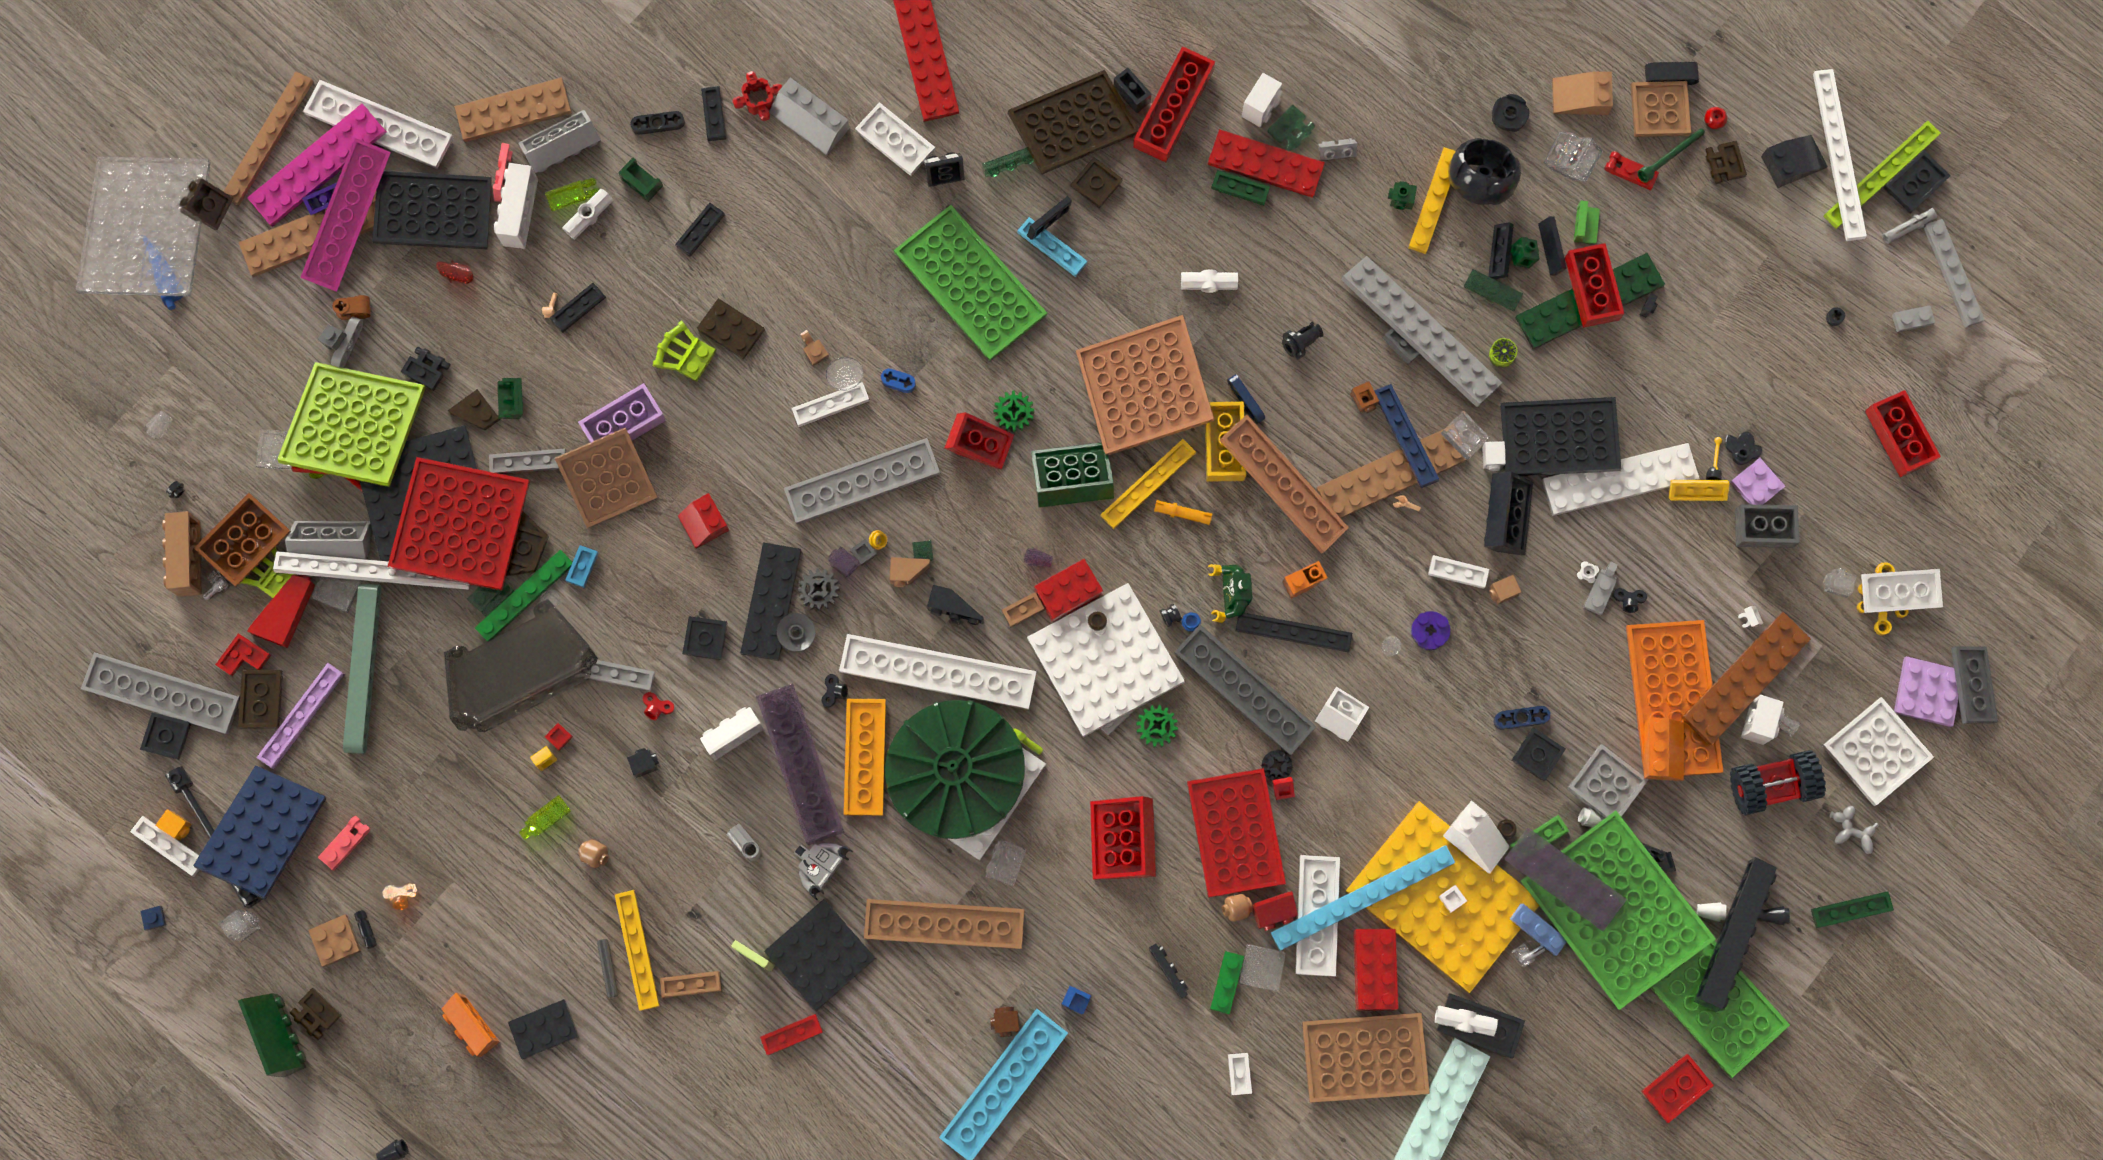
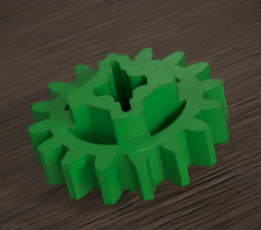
M1012 391V395L1005 392V398L999 396L1000 403L995 402L997 409L993 410L994 414L997 415L995 421H1000L999 427L1001 428L1005 425L1006 431L1013 428V432H1016V428L1023 431V425L1029 427L1028 420L1033 421V416L1030 414H1034V409L1031 408L1033 402H1028L1029 396L1027 395L1023 398L1022 392L1015 395V391ZM1013 405H1015L1016 409L1015 418H1013L1012 414Z
M1152 705L1150 711L1144 709L1145 715L1139 714L1138 718L1141 721L1136 722V726L1140 727L1136 732L1142 733L1140 740L1146 739V745L1150 742L1153 743V748L1156 747L1157 743L1161 747L1164 746V742L1170 744L1169 738L1175 739L1176 737L1173 731H1178V727L1174 726L1178 720L1172 719L1174 713L1168 714V708H1165L1164 711L1161 710V705L1158 706V709H1154ZM1154 714H1160L1163 717H1155ZM1147 719L1149 727L1145 730L1144 722ZM1154 723L1157 725L1161 724L1160 730L1157 728L1153 729ZM1168 723L1170 724L1169 733L1165 730V726ZM1152 735L1159 736L1160 739H1155V738H1152L1151 736H1152Z

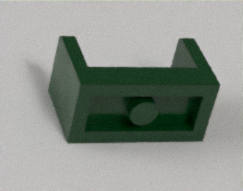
M631 158L618 172L620 179L648 202L663 187L659 178L655 179L640 167L635 158Z

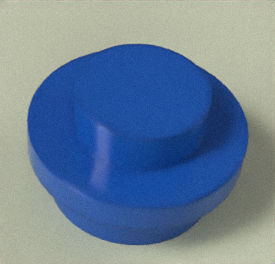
M1189 612L1182 618V626L1189 632H1193L1201 625V619L1196 613Z

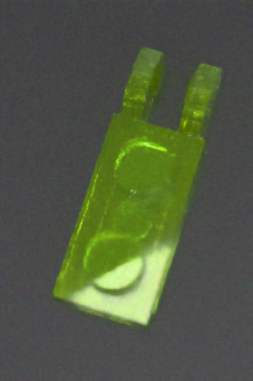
M596 179L579 180L546 192L545 195L551 211L587 200V198H592L599 191V188L585 192L583 188L595 185L597 183Z

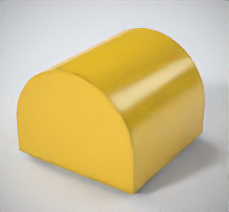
M545 746L530 757L540 771H543L557 760L548 746Z

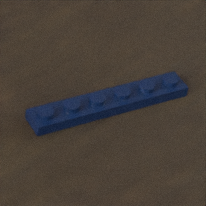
M1392 384L1374 390L1379 399L1378 404L1420 487L1424 488L1439 482V477Z

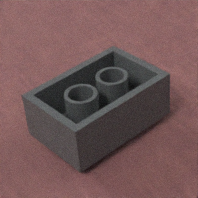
M1740 504L1735 509L1736 547L1794 548L1800 543L1798 505Z

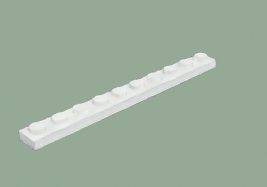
M1833 69L1814 71L1813 77L1846 241L1862 240L1867 235Z
M276 552L273 566L274 572L467 590L470 587V584L392 569L388 567V562Z

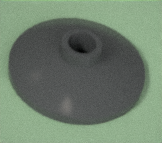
M792 613L785 616L778 624L777 638L780 644L787 650L794 652L803 651L814 641L815 626L807 616L800 613ZM797 630L799 636L794 637L792 631Z

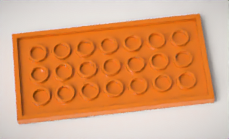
M1704 620L1627 625L1626 632L1643 772L1644 721L1649 717L1684 722V776L1723 773L1719 738L1709 746L1682 719L1689 709L1712 686Z

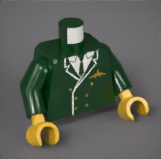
M1209 565L1208 567L1214 568V572L1208 575L1220 576L1223 574L1225 612L1212 611L1211 614L1217 615V618L1212 621L1223 623L1226 618L1230 619L1244 614L1246 607L1253 598L1251 574L1245 573L1244 569L1239 565H1222V567L1220 565Z

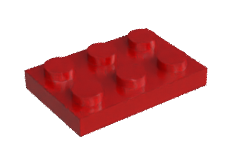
M1685 1054L1641 1092L1665 1122L1670 1123L1714 1085L1690 1055Z

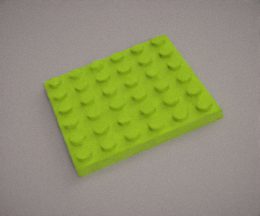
M315 362L279 453L278 462L389 487L423 397L425 386Z

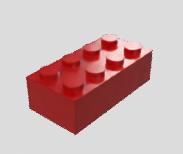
M1606 243L1569 250L1565 256V261L1583 328L1620 321L1624 315V309Z
M1905 390L1874 403L1865 410L1900 478L1934 463L1941 457Z
M1355 929L1353 931L1356 1011L1398 1010L1396 929Z

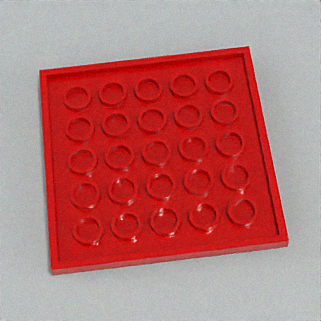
M416 457L388 567L502 591L530 481L528 479Z

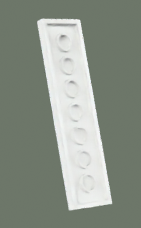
M319 80L303 110L306 115L335 126L363 103L387 131L375 144L438 169L454 138L452 134Z
M1689 443L1621 459V471L1559 474L1543 478L1542 483L1552 516L1669 488L1671 480H1699Z

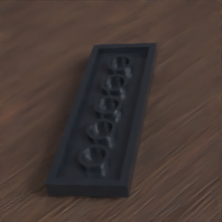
M763 542L740 651L741 655L779 661L782 645L777 638V627L780 621L789 614L801 549Z

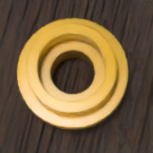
M873 531L869 537L871 547L877 550L885 547L887 536L882 531Z

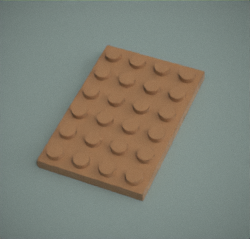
M1422 1013L1302 1022L1309 1103L1430 1094Z

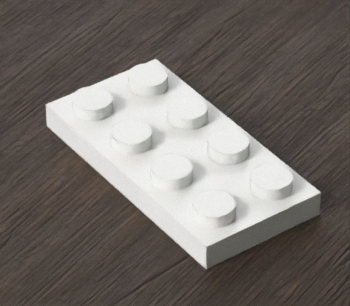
M880 102L855 128V131L910 176L924 163L923 160H926L935 151V147Z
M1940 569L1861 575L1864 613L1943 607Z

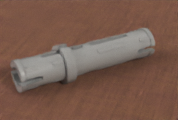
M1933 208L1920 215L1916 214L1907 222L1883 233L1882 238L1886 244H1889L1915 229L1923 228L1928 222L1937 219V214ZM1920 219H1923L1922 221L1913 225V223L1919 221ZM1905 227L1907 228V229H1905V230L1899 232L1898 234H1896V232L1902 230L1903 228H1905Z

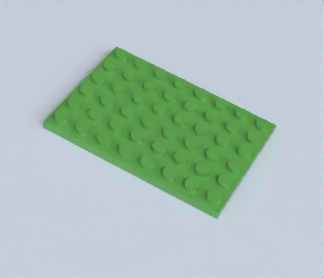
M1617 811L1607 816L1521 880L1525 888L1619 1010L1716 940Z

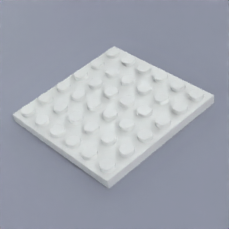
M1129 583L1027 637L1082 737L1093 733L1111 721L1117 720L1185 683ZM1093 612H1102L1106 616L1107 625L1104 629L1095 631L1089 627L1088 617Z

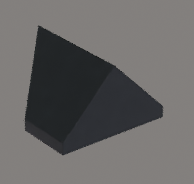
M1642 843L1664 873L1676 871L1671 852H1665Z

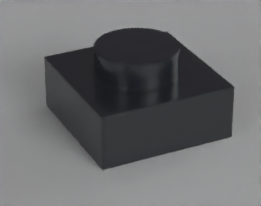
M1651 293L1639 315L1646 318L1649 313L1653 314L1658 305L1655 303L1658 296Z

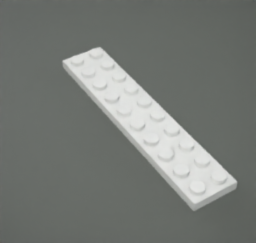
M847 634L839 669L840 673L1029 710L1036 671L850 634Z

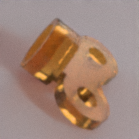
M407 883L402 888L387 886L382 894L386 900H392V908L403 910L408 907V897L415 896L418 889L414 883Z

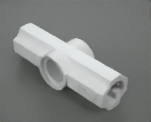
M600 189L587 203L580 205L578 212L562 229L575 240L589 225L596 223L598 216L613 201L612 197L605 190ZM586 212H592L590 216H584Z
M1210 269L1203 270L1201 273L1181 272V290H1201L1202 292L1213 293L1218 290L1238 289V273H1218L1216 270Z
M1438 1006L1434 1023L1455 1027L1456 1030L1468 1033L1476 1032L1494 1036L1498 1019L1477 1015L1476 1012L1469 1010H1456Z

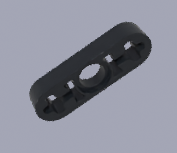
M679 111L635 116L630 122L633 132L638 135L679 130L685 124L683 114ZM674 117L679 119L676 124H674ZM661 119L663 123L661 126L655 127L653 126V121ZM647 120H649L650 128L647 126ZM638 122H641V123H642L641 128L638 129V128H637Z

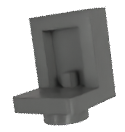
M327 325L318 341L328 349L337 350L347 334Z

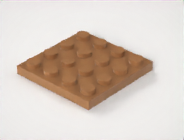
M626 427L555 458L587 528L657 498V494Z

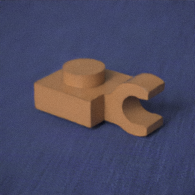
M807 330L801 333V338L807 345L803 348V351L813 366L829 357L819 339L814 342Z

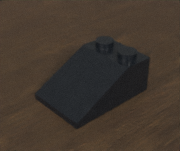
M1812 135L1773 145L1767 148L1761 156L1777 188L1828 167Z

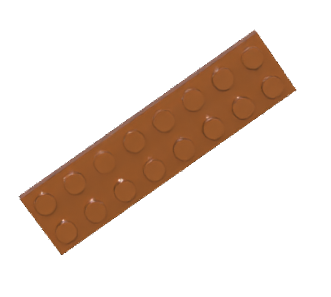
M1784 612L1780 613L1689 709L1682 719L1709 746L1712 745L1811 638Z

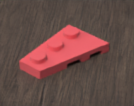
M505 143L501 144L498 160L499 170H496L495 175L496 179L493 186L494 202H502L501 188L505 187L504 172L505 169H508V162H512L513 151H510L509 144Z

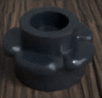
M178 481L173 482L166 490L169 497L179 498L185 491L183 489L184 484H180Z

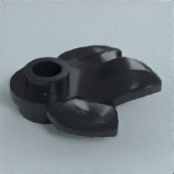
M1748 431L1741 433L1738 438L1727 435L1725 439V446L1732 453L1733 461L1738 465L1747 464L1751 459L1758 458L1762 453V447L1754 445V436Z

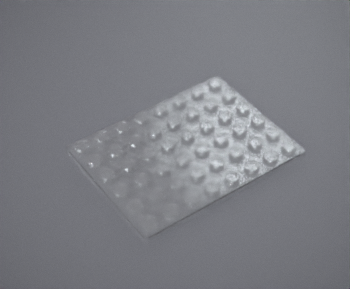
M97 156L76 284V292L78 294L191 296L202 222H195L179 212L181 209L179 203L184 196L187 197L189 193L187 187L192 180L195 181L203 178L208 182L211 164L209 159Z

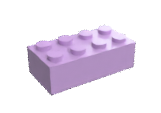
M643 383L580 420L578 423L591 443L625 427L631 440H634L663 423L666 419Z

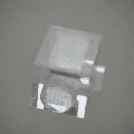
M1834 569L1829 574H1826L1823 584L1826 585L1824 591L1847 598L1853 593L1857 576L1847 573L1848 571L1844 569Z

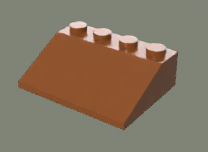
M248 493L194 549L237 587L291 531L254 496Z

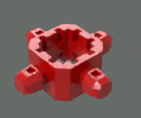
M753 71L746 74L747 82L741 88L743 96L735 97L732 100L735 109H740L746 105L749 113L759 114L762 121H767L770 119L769 110L774 103L773 96H777L782 85L775 84L772 85L773 87H770L768 80L764 78L758 79L756 73ZM758 88L765 89L768 96L766 102L761 101L757 105L751 104L748 97L750 91H758Z

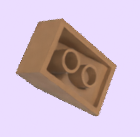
M1593 71L1552 79L1553 114L1608 115L1613 107L1612 72Z

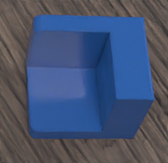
M1069 986L1061 1005L1079 1014H1084L1091 995Z

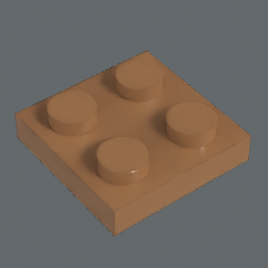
M346 914L308 930L322 967L361 952L352 925Z

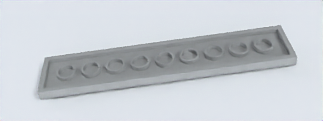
M1368 256L1363 258L1342 277L1341 280L1476 407L1501 386L1502 382Z

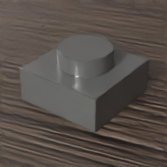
M866 539L850 549V552L861 566L877 556V553Z

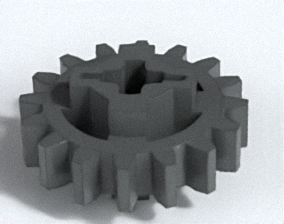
M819 568L816 569V573L809 570L810 575H803L804 581H799V585L802 588H798V593H803L799 596L800 600L805 599L804 605L810 604L811 610L815 606L818 607L819 611H821L822 606L829 609L828 603L834 605L833 598H839V595L835 593L840 591L839 586H835L838 584V580H832L834 577L833 573L827 575L826 569L823 573H820ZM829 584H831V593H830V594L827 592V588L829 587ZM807 585L810 587L808 595L806 594ZM816 587L822 588L823 591H822V592H820V591H817V592H816L815 588H816Z

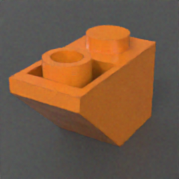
M1317 561L1284 577L1283 584L1292 599L1309 591L1328 577L1320 562Z

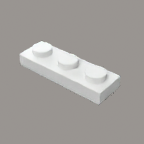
M1433 555L1428 575L1484 589L1489 569Z

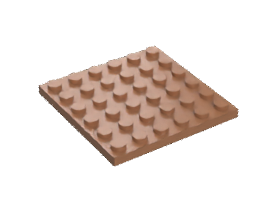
M1183 315L1076 350L1106 455L1215 421Z

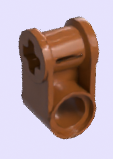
M358 295L355 297L338 298L333 302L332 308L341 320H350L353 316L359 319L371 317L369 296Z

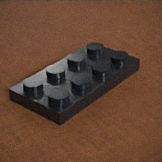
M1448 994L1444 1007L1456 1010H1469L1476 1012L1477 1015L1498 1019L1497 1029L1494 1036H1489L1476 1032L1459 1031L1455 1027L1438 1024L1437 1032L1502 1056L1514 1058L1525 1020L1457 995Z

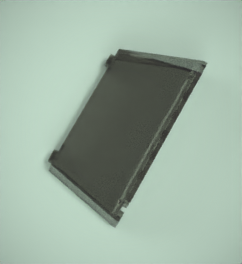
M549 599L538 603L534 607L533 613L535 618L471 651L464 646H454L444 652L449 718L458 730L466 731L469 728L477 729L478 732H487L590 678L592 666L598 660L597 655Z

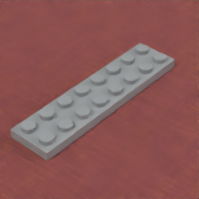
M928 438L785 487L784 491L795 522L800 524L940 474Z
M95 652L81 687L82 690L188 721L189 723L227 735L240 703V697Z

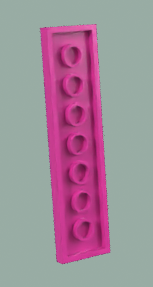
M362 103L247 198L269 225L273 227L303 202V197L317 191L343 169L354 138L373 144L386 134L387 131Z
M354 138L300 278L337 292L391 152Z

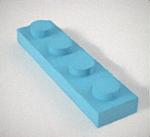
M1029 217L1018 229V234L1076 277L1086 266L1087 260L1047 230L1043 231L1035 239L1030 240L1027 234L1030 225L1035 221Z

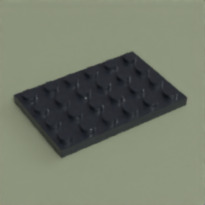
M384 171L376 190L373 244L487 250L492 177Z
M1616 397L1500 403L1502 439L1505 444V472H1513L1520 476L1621 471Z

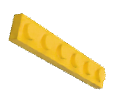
M1443 148L1411 238L1409 249L1424 254L1428 250L1451 184L1448 177V168L1452 156L1456 152L1454 150Z
M1182 439L1101 513L1100 516L1114 530L1196 454V451Z
M635 890L615 894L639 1011L659 1007L660 1004Z

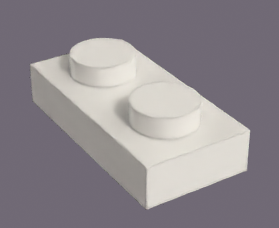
M1248 1053L1229 1054L1231 1095L1252 1094Z

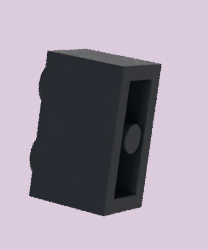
M1128 67L1114 77L1113 85L1117 92L1136 113L1151 103L1152 94Z

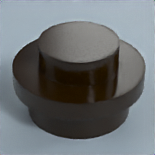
M1093 612L1088 617V625L1092 630L1100 631L1106 627L1107 618L1102 612Z
M1502 820L1497 825V829L1504 839H1510L1516 834V825L1511 820Z

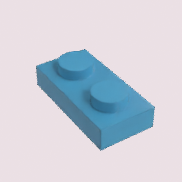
M579 545L566 577V582L585 588L599 554L598 551Z

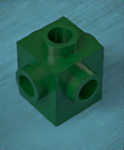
M1404 181L1395 182L1393 188H1390L1388 193V199H1391L1390 206L1398 210H1412L1417 186L1409 185V183Z
M1521 237L1511 246L1514 266L1530 268L1540 260L1537 240Z

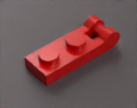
M1611 152L1609 156L1610 161L1604 167L1605 171L1650 191L1652 190L1659 174L1658 171H1655L1654 177L1650 181L1644 183L1637 175L1638 170L1644 167V165L1625 158L1618 152ZM1616 163L1621 164V167H1616Z

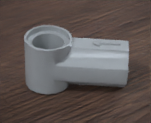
M740 824L732 827L726 834L747 860L752 862L759 860L762 851L758 844ZM750 847H756L754 855H747V850Z

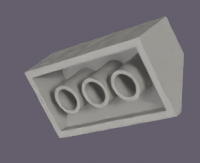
M791 77L779 90L769 111L772 116L825 155L829 154L850 129L847 118Z
M582 110L518 144L534 172L540 173L547 170L554 163L559 164L563 162L564 158L570 155L579 154L586 147L595 146L601 139L585 110Z
M294 521L291 532L285 540L287 553L366 560L370 551L371 523L370 521Z

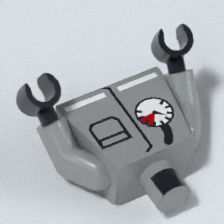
M833 843L814 844L810 851L803 845L796 849L794 854L802 859L798 866L800 868L799 876L801 882L815 900H818L816 898L817 893L821 892L824 894L823 888L838 870L844 859L849 860L846 857L847 852L853 853V850L847 846L842 847Z

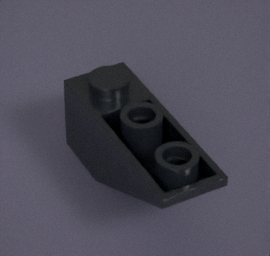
M937 585L932 586L927 604V609L931 611V614L941 616L942 614L949 615L950 619L960 621L961 618L968 620V623L972 625L984 624V617L952 589Z

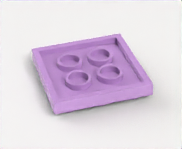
M1906 656L1903 660L1894 712L1948 727L1954 726L1958 704L1954 668Z

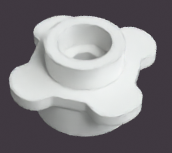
M1582 562L1581 570L1577 573V577L1587 580L1588 583H1594L1599 568L1596 565L1588 564V562Z

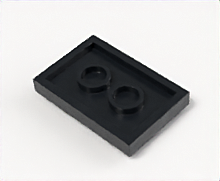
M1924 150L1897 174L1884 189L1911 214L1951 175Z
M565 999L508 1022L522 1060L579 1037Z

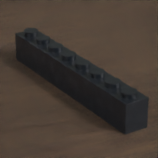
M1757 857L1748 861L1694 1002L1714 1012L1726 1008L1729 1002V998H1727L1729 991H1732L1736 984L1734 978L1736 973L1740 972L1743 962H1741L1742 957L1749 950V939L1756 932V921L1763 914V909L1761 908L1770 896L1769 887L1776 880L1777 875L1775 872L1777 867Z

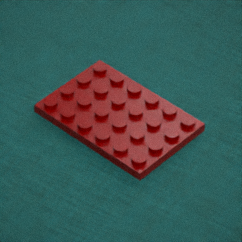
M1264 768L1187 781L1208 898L1285 885L1286 881Z

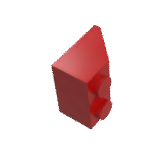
M709 493L691 502L678 515L696 549L730 531Z
M1292 891L1254 903L1252 906L1258 928H1264L1265 931L1276 928L1275 924L1283 922V925L1289 924L1298 916Z

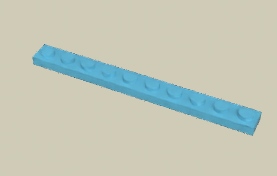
M1445 845L1271 932V935L1279 951L1454 864L1455 861Z

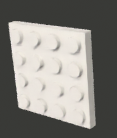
M1882 697L1822 745L1873 806L1878 805L1934 758Z

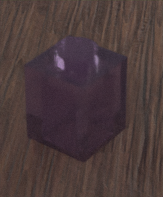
M840 547L838 550L834 549L829 555V564L847 579L860 565L859 561L843 547Z

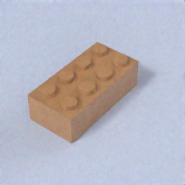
M188 511L165 513V520L162 521L163 530L165 531V538H163V548L165 550L163 566L166 569V576L163 577L164 586L178 597L202 595L201 555L194 549L201 541L200 520Z

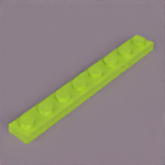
M1926 121L1856 185L1860 205H1864L1932 143L1941 132L1929 121ZM1838 202L1823 216L1835 229L1843 224Z

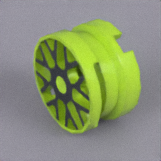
M1498 339L1489 351L1490 361L1497 367H1508L1517 356V346L1510 339Z

